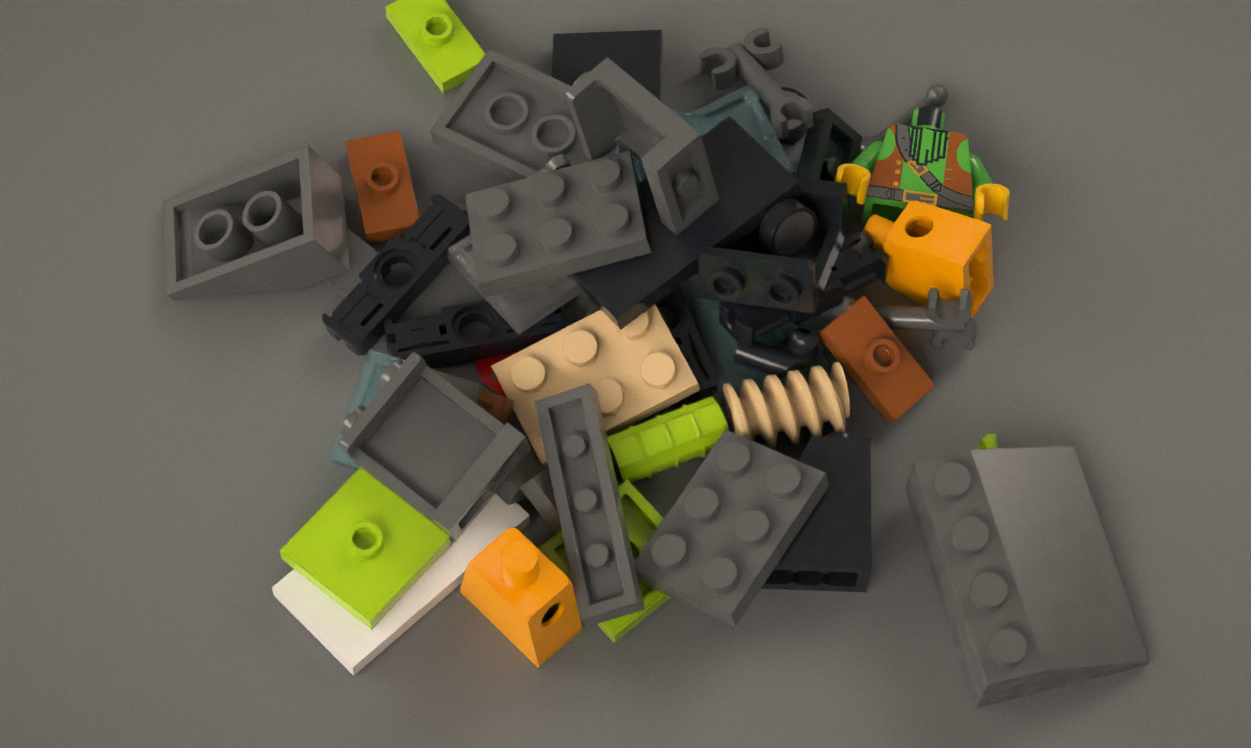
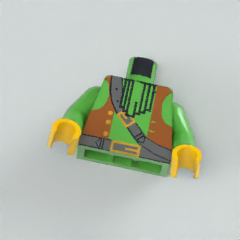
M931 106L915 109L912 115L911 126L902 124L890 125L884 141L871 142L850 164L840 165L834 181L847 183V194L855 196L857 204H864L861 226H865L869 218L874 214L895 222L907 204L916 200L968 217H972L974 206V219L982 221L984 214H995L1001 217V221H1007L1010 191L1003 185L994 184L980 158L969 153L968 137L963 133L945 131L946 117L944 112Z

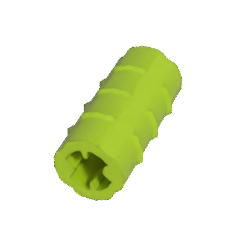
M713 396L689 405L682 404L679 409L661 416L656 414L651 420L635 426L628 425L627 429L607 436L616 480L619 484H622L627 479L631 483L645 477L651 479L653 474L671 467L678 468L681 463L699 456L704 458L712 450L725 429L728 430L723 412Z

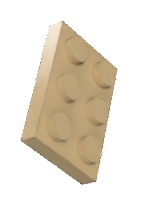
M656 304L621 330L602 310H599L491 366L507 398L514 400L512 408L542 466L548 463L535 401L590 383L598 393L606 434L610 436L628 428V425H634L700 391L695 376Z

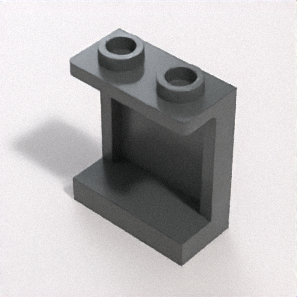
M607 57L593 70L582 74L566 92L565 97L585 156L589 160L605 157L617 146H622L627 151L630 150L631 154L644 166L661 223L676 236L719 200L701 134Z
M414 351L405 361L397 359L387 368L378 383V387L381 389L367 407L359 405L350 413L341 426L340 433L343 437L339 440L338 445L348 458L456 542L531 448L525 435L508 422L503 425L428 367L424 358Z

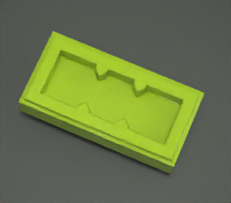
M397 0L385 7L386 18L442 93L466 82L485 55V52L445 0Z

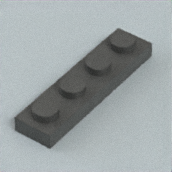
M589 383L535 401L580 620L589 627L644 610L643 598L597 391Z

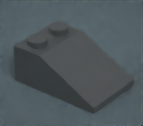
M308 145L164 201L167 296L172 300L299 290L350 271L343 177Z

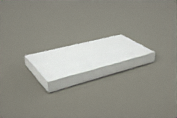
M495 493L459 539L455 542L450 538L451 546L372 630L295 569L272 587L273 594L355 676L459 586L463 581L468 563L511 526L521 532L530 524V515L518 503L507 505Z

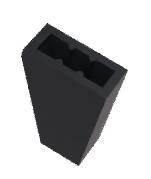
M832 432L823 437L811 436L799 461L825 472L830 486L761 589L866 593L872 568L871 438H855L853 435L845 432Z

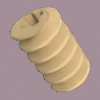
M834 362L830 378L822 366L811 367L808 382H806L798 370L789 371L786 376L785 388L776 375H767L765 377L762 392L753 379L743 380L739 397L729 383L723 384V401L730 432L754 442L755 436L761 435L767 446L772 450L776 449L778 431L784 430L792 445L799 444L800 430L804 426H807L812 436L822 437L824 422H830L835 432H845L846 418L850 416V399L847 381L840 362Z

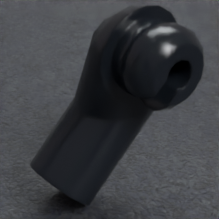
M799 324L792 327L789 337L773 346L752 339L751 348H744L738 344L733 362L769 375H776L778 378H783L787 376L789 371L800 370L813 363L819 354L820 335L814 327L807 324Z

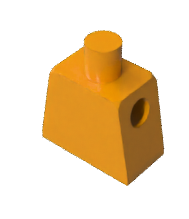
M916 200L907 204L895 222L874 214L869 218L863 229V233L873 240L872 250L882 249L889 257L886 283L893 290L924 307H927L928 292L931 288H938L940 297L951 301L960 299L961 289H968L972 293L970 317L974 318L994 288L991 224Z
M513 526L508 528L468 563L460 587V593L537 668H540L582 630L572 582L517 528ZM545 613H548L550 616H552L550 620H548L545 623H542V619Z

